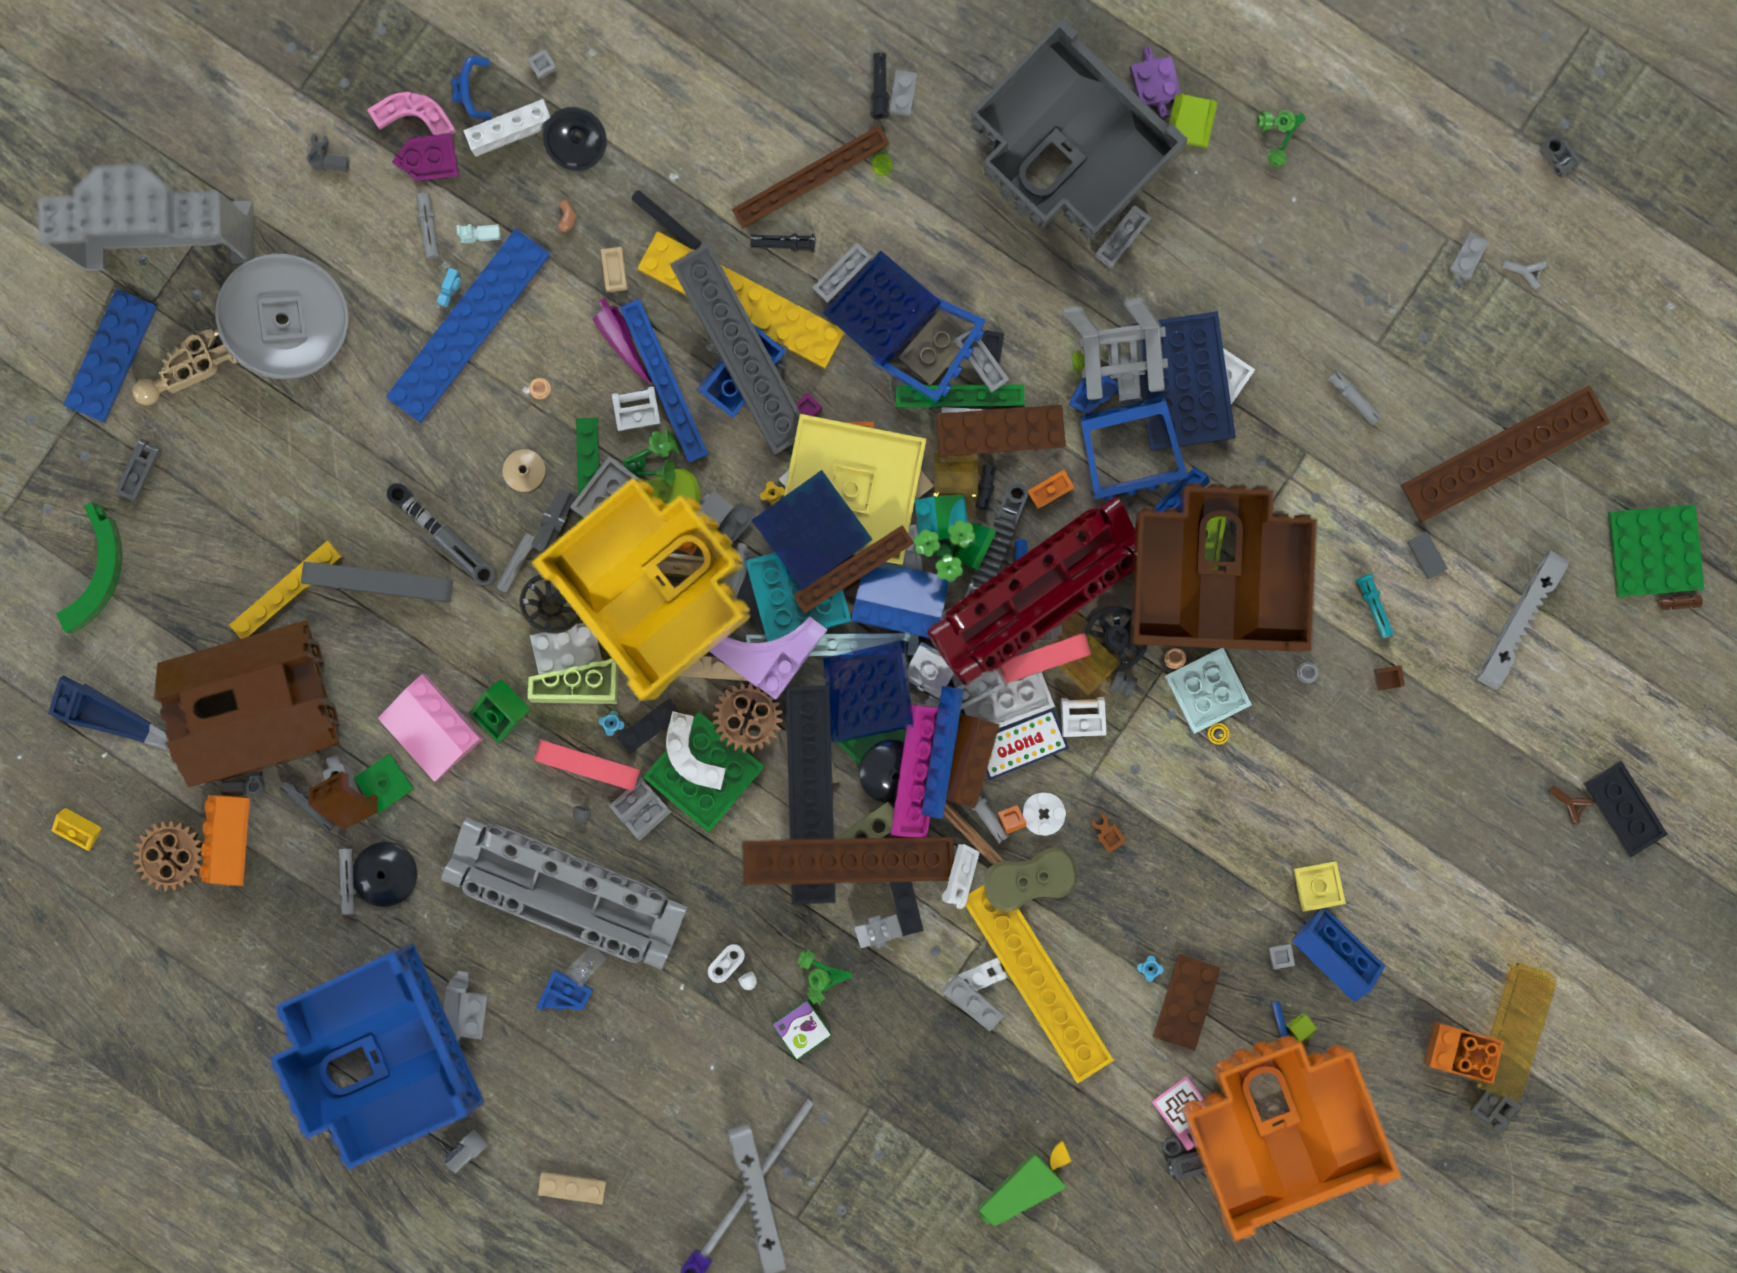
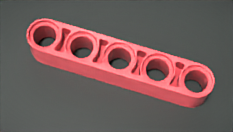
M1081 634L1013 657L1002 665L1000 670L1006 682L1010 683L1081 659L1092 653L1086 635Z
M540 740L534 761L632 791L635 789L640 773L639 769L544 740Z

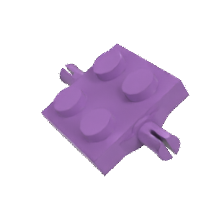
M1151 46L1142 49L1145 61L1131 65L1130 72L1136 95L1147 106L1157 107L1159 116L1163 119V117H1168L1166 104L1174 101L1175 96L1181 94L1172 57L1154 59Z

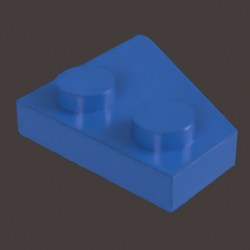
M555 969L536 1008L583 1010L594 988Z

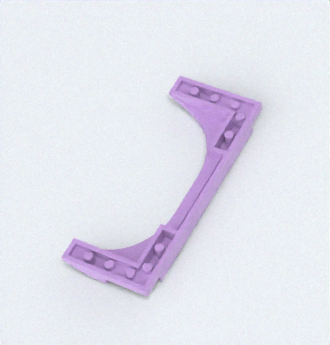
M657 576L658 580L665 586L666 584ZM809 617L797 629L774 641L746 643L727 636L709 652L777 700L828 629Z

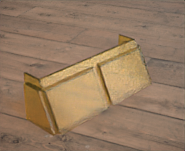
M1516 962L1515 966L1507 963L1511 970L1490 1034L1491 1038L1504 1041L1494 1084L1471 1078V1080L1478 1083L1477 1087L1484 1091L1519 1103L1523 1096L1558 978L1548 971Z

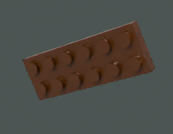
M1062 405L935 414L939 457L1060 449L1066 447Z

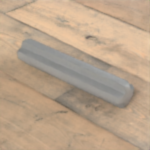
M526 533L496 585V588L506 593L535 542L536 538Z

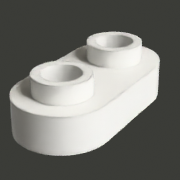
M737 944L727 946L709 966V978L716 983L724 982L743 962L745 957L743 948ZM736 951L738 953V957L736 959H732L730 957V952ZM717 967L723 969L722 975L716 974L715 969Z

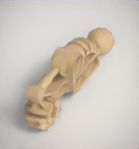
M208 329L196 335L188 336L185 341L181 342L180 346L176 345L172 352L168 351L166 359H162L163 368L159 372L161 378L155 381L147 378L139 379L134 383L132 395L139 404L151 405L158 400L160 393L165 390L173 394L213 376L217 372V365L229 359L233 364L239 362L230 355L224 345L212 349L216 336H219L217 329L214 331ZM200 342V348L193 351L194 343ZM209 361V367L206 370H202V363ZM189 370V376L186 379H182L183 371Z

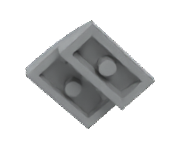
M643 778L637 780L634 791L627 789L609 806L639 841L672 812Z

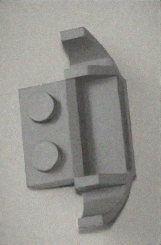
M457 971L449 981L445 989L443 1008L460 1047L462 1037L482 1040L488 995L468 992L470 974L463 971Z

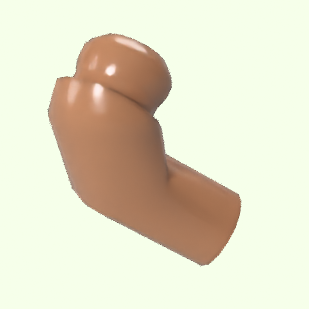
M568 199L559 203L564 213L561 221L558 222V228L562 232L570 230L576 220V214Z

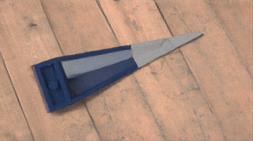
M64 675L59 678L48 712L49 715L68 724L107 732L168 750L164 743L168 740L163 729L87 684L82 685Z

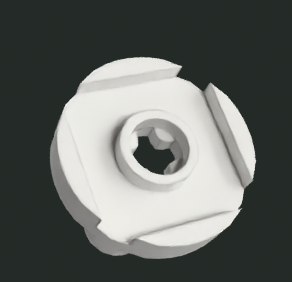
M1042 792L1034 794L1027 799L1023 806L1022 815L1026 821V827L1031 832L1047 836L1057 832L1062 827L1066 811L1062 801L1057 796ZM1047 808L1049 810V818L1041 820L1038 811L1039 809L1045 810Z

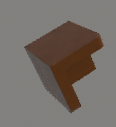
M1402 665L1374 669L1378 691L1405 686Z

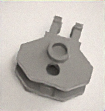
M896 914L882 918L880 915L868 918V922L854 927L860 948L876 945V948L889 945V940L902 936Z

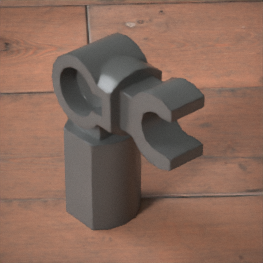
M313 134L311 136L313 148H311L307 156V161L311 168L321 170L325 167L327 170L348 172L350 166L349 157L328 154L325 156L324 149L329 144L327 136L324 135L323 141L317 143L318 137L316 134Z
M263 770L250 773L247 783L245 780L222 781V795H245L246 792L252 795H261L265 791L263 776H261Z

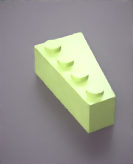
M610 658L609 660L597 661L588 665L531 676L528 680V700L531 703L617 704L619 666L613 658Z

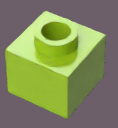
M1303 1012L1286 1025L1293 1036L1300 1042L1303 1040L1306 1042L1315 1035L1314 1031L1317 1029L1310 1018Z

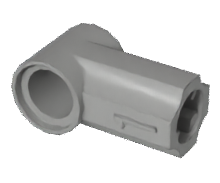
M473 1129L443 1160L446 1166L456 1173L471 1158H475L488 1146V1143Z

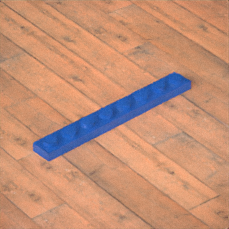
M640 299L620 307L689 464L708 456L706 447Z

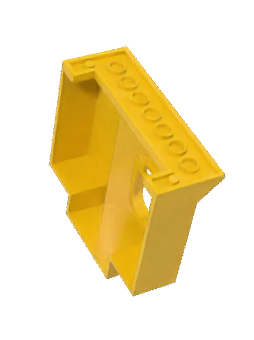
M632 478L532 563L544 579L551 580L622 669L630 680L627 684L640 700H654L660 696L672 681L751 616L748 614L750 610L748 606L734 596L736 592L729 583H724L744 565L741 562L743 559L740 554L731 547L733 544L731 539L726 534L723 535L719 532L718 528L720 526L715 519L708 515L706 516L701 511L702 507L694 498L691 499L690 497L687 498L680 495L667 506L661 498L658 499L652 494L655 490L647 481L644 482L642 479ZM693 542L702 550L704 563L697 571L674 588L657 565L683 543ZM657 576H659L662 579V581L666 584L665 586L662 585V583L658 580Z

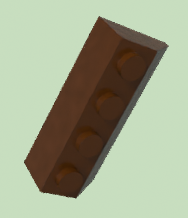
M960 714L946 796L947 801L976 808L1000 724Z

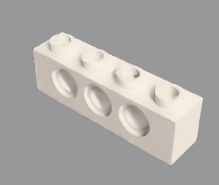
M541 99L463 131L471 151L476 157L544 130L551 116L544 100Z

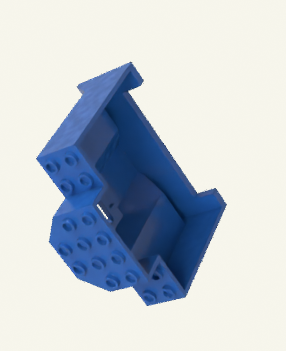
M414 943L276 1006L277 1016L284 1023L287 1039L293 1044V1047L270 1057L272 1069L280 1078L281 1089L288 1096L292 1113L296 1114L300 1132L308 1139L331 1129V1138L338 1145L341 1152V1161L347 1165L348 1169L463 1118L485 1103ZM362 1046L374 1074L347 1087H338L329 1075V1062ZM373 1050H375L380 1062L378 1063L375 1062L371 1053Z

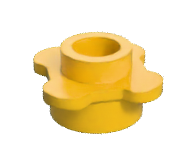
M768 481L764 492L760 493V498L763 501L767 500L772 506H777L781 496L785 493V489L774 485L773 481Z

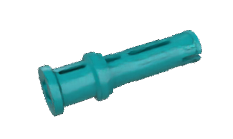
M1371 573L1354 581L1359 584L1363 594L1362 600L1364 602L1367 601L1383 639L1395 633L1379 598L1381 592L1377 590L1373 581L1374 575ZM1365 582H1367L1370 591H1368V588H1367ZM1376 608H1378V610H1379V613H1380L1381 618H1382V620H1383V622H1384V625H1382V622H1381V620H1380V618H1379V615H1378V613H1377Z

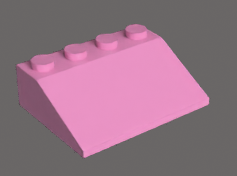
M424 674L420 675L378 717L382 724L434 782L441 778L483 740L482 736L433 681Z

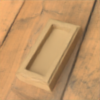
M622 247L601 249L606 292L628 290Z

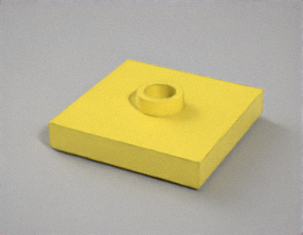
M1337 861L1293 869L1302 912L1346 904Z

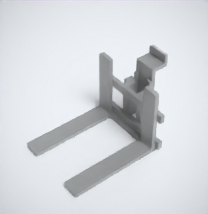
M1143 298L1125 300V306L1139 325L1099 330L1081 307L1064 309L1065 316L1083 336L1080 339V346L1084 348L1085 369L1082 370L1083 379H1086L1087 398L1089 400L1103 398L1102 376L1118 379L1119 401L1123 406L1143 401L1140 375H1144L1147 370L1150 392L1163 391L1165 389L1163 368H1168V359H1163L1161 337L1166 336V329L1161 327V324ZM1143 339L1146 341L1147 361H1144ZM1130 341L1131 353L1121 355V343ZM1108 344L1109 366L1101 367L1100 345Z

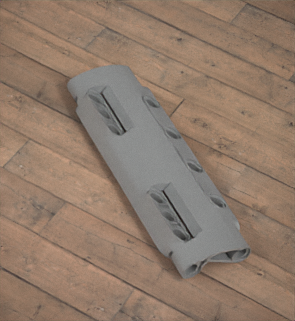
M466 818L461 827L452 858L446 865L441 880L459 888L462 887L463 892L467 896L626 961L636 963L643 960L644 963L661 970L667 961L688 908L667 899L666 895L658 889L500 825L490 824L487 826L470 818ZM475 867H478V868H480V869H483V870H485V871H488V872H490V873H493V874H495V875H498V876H500V877H502V878H505V879H507V880H510V881H512V882H515V883H517V884H520V885H522V886H525V887H527V888H529V889L523 888V887H521V886H518V885H516V884H513V883H511V882H508V881H506V880H503V879H501V878H498V877H496V876H493V875H491V874H489V873H486V872H484V871H481V870H479V869H476ZM595 915H596V916H599V917H601V918H603V919H606V920H608V921H611V922H613V923H616V924H618V925H621V926H623V927H626V928H628V929H631V930H633V931H635V932H638V933H640V934H643V935H645V936H648L649 938H646V937H644V936H641V935H639V934H636V933H634V932H631V931H629V930H627V929H624V928H622V927H619V926H617V925H614V924H612V923H609V922H607V921H604V920L599 919V918L594 917V916H595Z

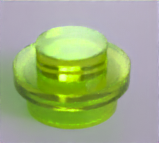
M879 154L872 161V169L880 176L887 175L893 169V161L888 155Z
M1077 350V353H1072L1073 366L1075 370L1082 371L1085 366V356L1081 350Z

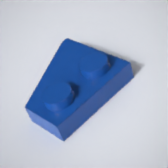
M1102 376L1103 398L1089 400L1087 398L1086 379L1082 377L1068 405L1087 415L1119 392L1118 382L1108 376Z

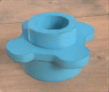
M611 711L609 715L599 719V724L603 726L607 736H612L618 729L622 730L625 726L624 722L620 721L617 711Z
M1148 956L1144 963H1140L1137 966L1138 971L1145 975V980L1148 982H1152L1154 977L1163 973V967L1158 965L1154 956Z

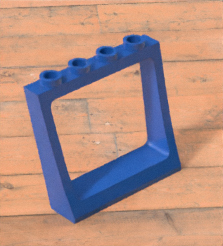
M916 288L874 358L873 365L937 403L942 395L946 397L952 385L949 382L952 377L957 378L963 367L960 364L963 359L968 360L974 350L971 347L975 340L979 342L985 330L982 327L986 320ZM924 303L974 324L973 330L936 390L929 389L887 362L918 309Z
M1164 396L1080 416L1095 499L1104 498L1105 501H1108L1113 497H1117L1116 494L1134 495L1138 493L1137 489L1155 490L1159 488L1158 484L1167 483V485L1171 486L1180 483L1179 479L1188 478ZM1162 414L1177 461V469L1101 487L1090 436L1091 431Z

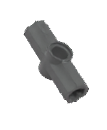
M558 489L550 509L546 510L542 518L541 529L533 543V548L545 552L556 542L558 536L562 534L566 527L567 516L571 510L570 506L576 499L575 495Z

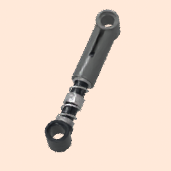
M400 483L389 486L387 490L388 500L405 512L408 511V515L413 516L415 522L423 529L426 528L429 531V535H433L432 541L470 575L476 583L488 587L496 582V570L448 525L441 526L437 522L438 519H434L433 514L428 510H424V506L421 507L417 503L409 488ZM398 490L404 491V497L401 500L395 499V493ZM463 553L477 565L475 568L462 556ZM483 570H489L490 577L486 581H482L480 578Z

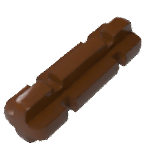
M1692 595L1691 598L1689 596L1671 597L1670 599L1666 597L1660 598L1658 605L1662 611L1670 610V608L1672 610L1688 609L1691 606L1692 608L1702 607L1703 599L1700 595Z

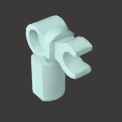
M471 224L461 227L456 225L457 236H460L461 243H474L476 239L479 241L501 240L500 226L498 224L477 226V229L472 227Z

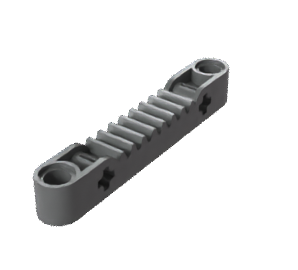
M1014 482L1007 488L992 527L996 531L995 536L979 569L973 575L965 597L996 576L1000 571L1027 502L1028 489L1021 482ZM1014 491H1020L1023 496L1020 499H1015L1011 494Z

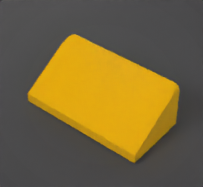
M64 808L56 815L51 831L90 851L102 828L73 811Z

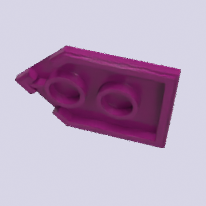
M452 133L409 138L392 161L394 165L398 168L400 167L416 181L459 176Z

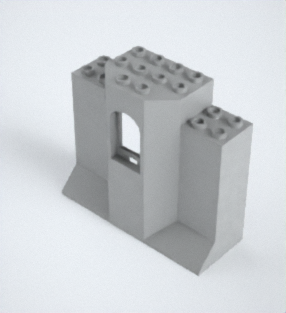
M143 165L96 166L74 189V197L39 198V242L84 271L106 270V249L227 245L231 248V264L242 265L255 258L253 201H229L219 191L176 193Z

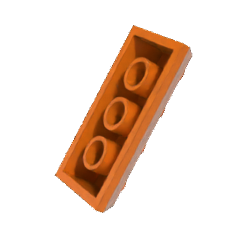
M208 795L204 805L206 821L203 824L205 837L201 847L203 862L199 870L201 882L243 886L250 798Z

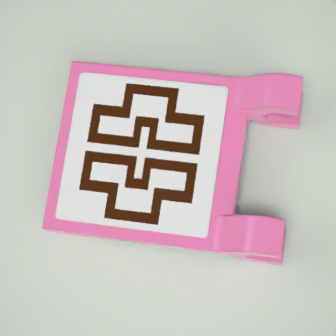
M1186 1076L1153 1100L1152 1103L1185 1148L1190 1150L1195 1145L1188 1137L1190 1132L1181 1108L1185 1107V1103L1191 1100L1199 1102L1204 1099Z

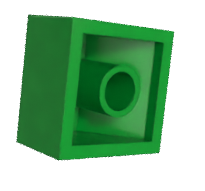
M500 679L483 693L468 714L499 744L523 721L531 709Z

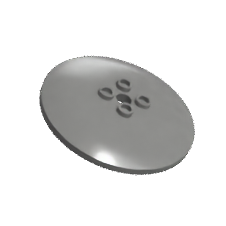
M269 254L245 262L226 279L220 289L216 302V326L223 345L230 355L242 366L264 377L296 379L313 374L326 366L337 355L346 337L348 309L340 287L323 268L302 257L289 254ZM278 315H285L288 318V322L286 324H279L275 318Z

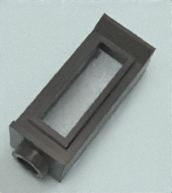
M1196 1148L1168 1157L1170 1161L1167 1164L1170 1177L1174 1176L1177 1182L1205 1172Z

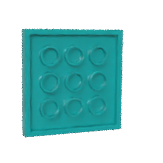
M798 546L745 561L767 642L788 635L802 625L809 617L825 628L851 622L843 589L806 613L803 612L793 596L836 568L832 551Z

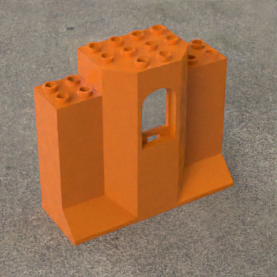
M1289 1035L1268 1043L1266 1041L1255 1043L1253 1045L1254 1048L1247 1051L1245 1048L1233 1052L1234 1056L1217 1062L1216 1066L1212 1068L1221 1093H1209L1205 1096L1206 1099L1199 1102L1191 1100L1185 1103V1107L1181 1108L1219 1207L1224 1228L1234 1241L1256 1234L1254 1230L1256 1227L1375 1181L1379 1185H1383L1401 1178L1354 1054L1344 1046L1335 1045L1328 1048V1052L1320 1055L1318 1052L1306 1056L1302 1043ZM1261 1073H1272L1278 1079L1289 1111L1261 1121L1249 1090V1084L1255 1076ZM1284 1119V1121L1272 1125V1123Z

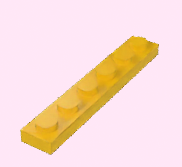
M326 541L303 562L335 565L343 557L329 541ZM303 562L229 624L241 639L255 634L310 586L301 583Z

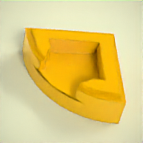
M1063 1140L1057 1143L1051 1152V1170L1072 1162Z

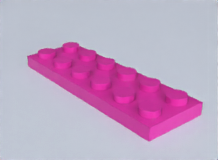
M910 705L891 835L927 838L930 817L921 815L938 708Z

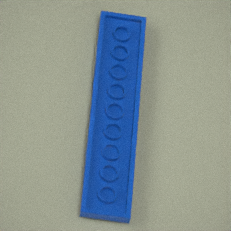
M515 228L386 395V398L419 423H422L551 255Z

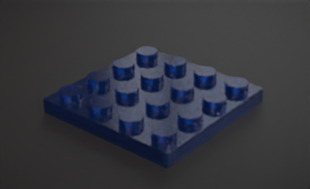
M880 250L823 314L880 365L884 366L936 310L941 302Z
M822 470L751 520L802 591L873 541Z
M903 641L891 642L823 658L826 685L830 686L832 742L839 743L914 726Z

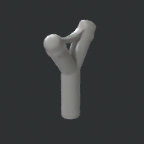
M1504 260L1502 268L1522 274L1534 290L1541 287L1539 277L1542 270L1547 267L1545 261L1523 266ZM1539 270L1537 278H1535L1532 272Z

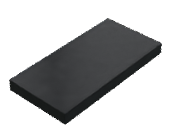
M1618 761L1583 783L1629 857H1633L1668 835L1622 761Z

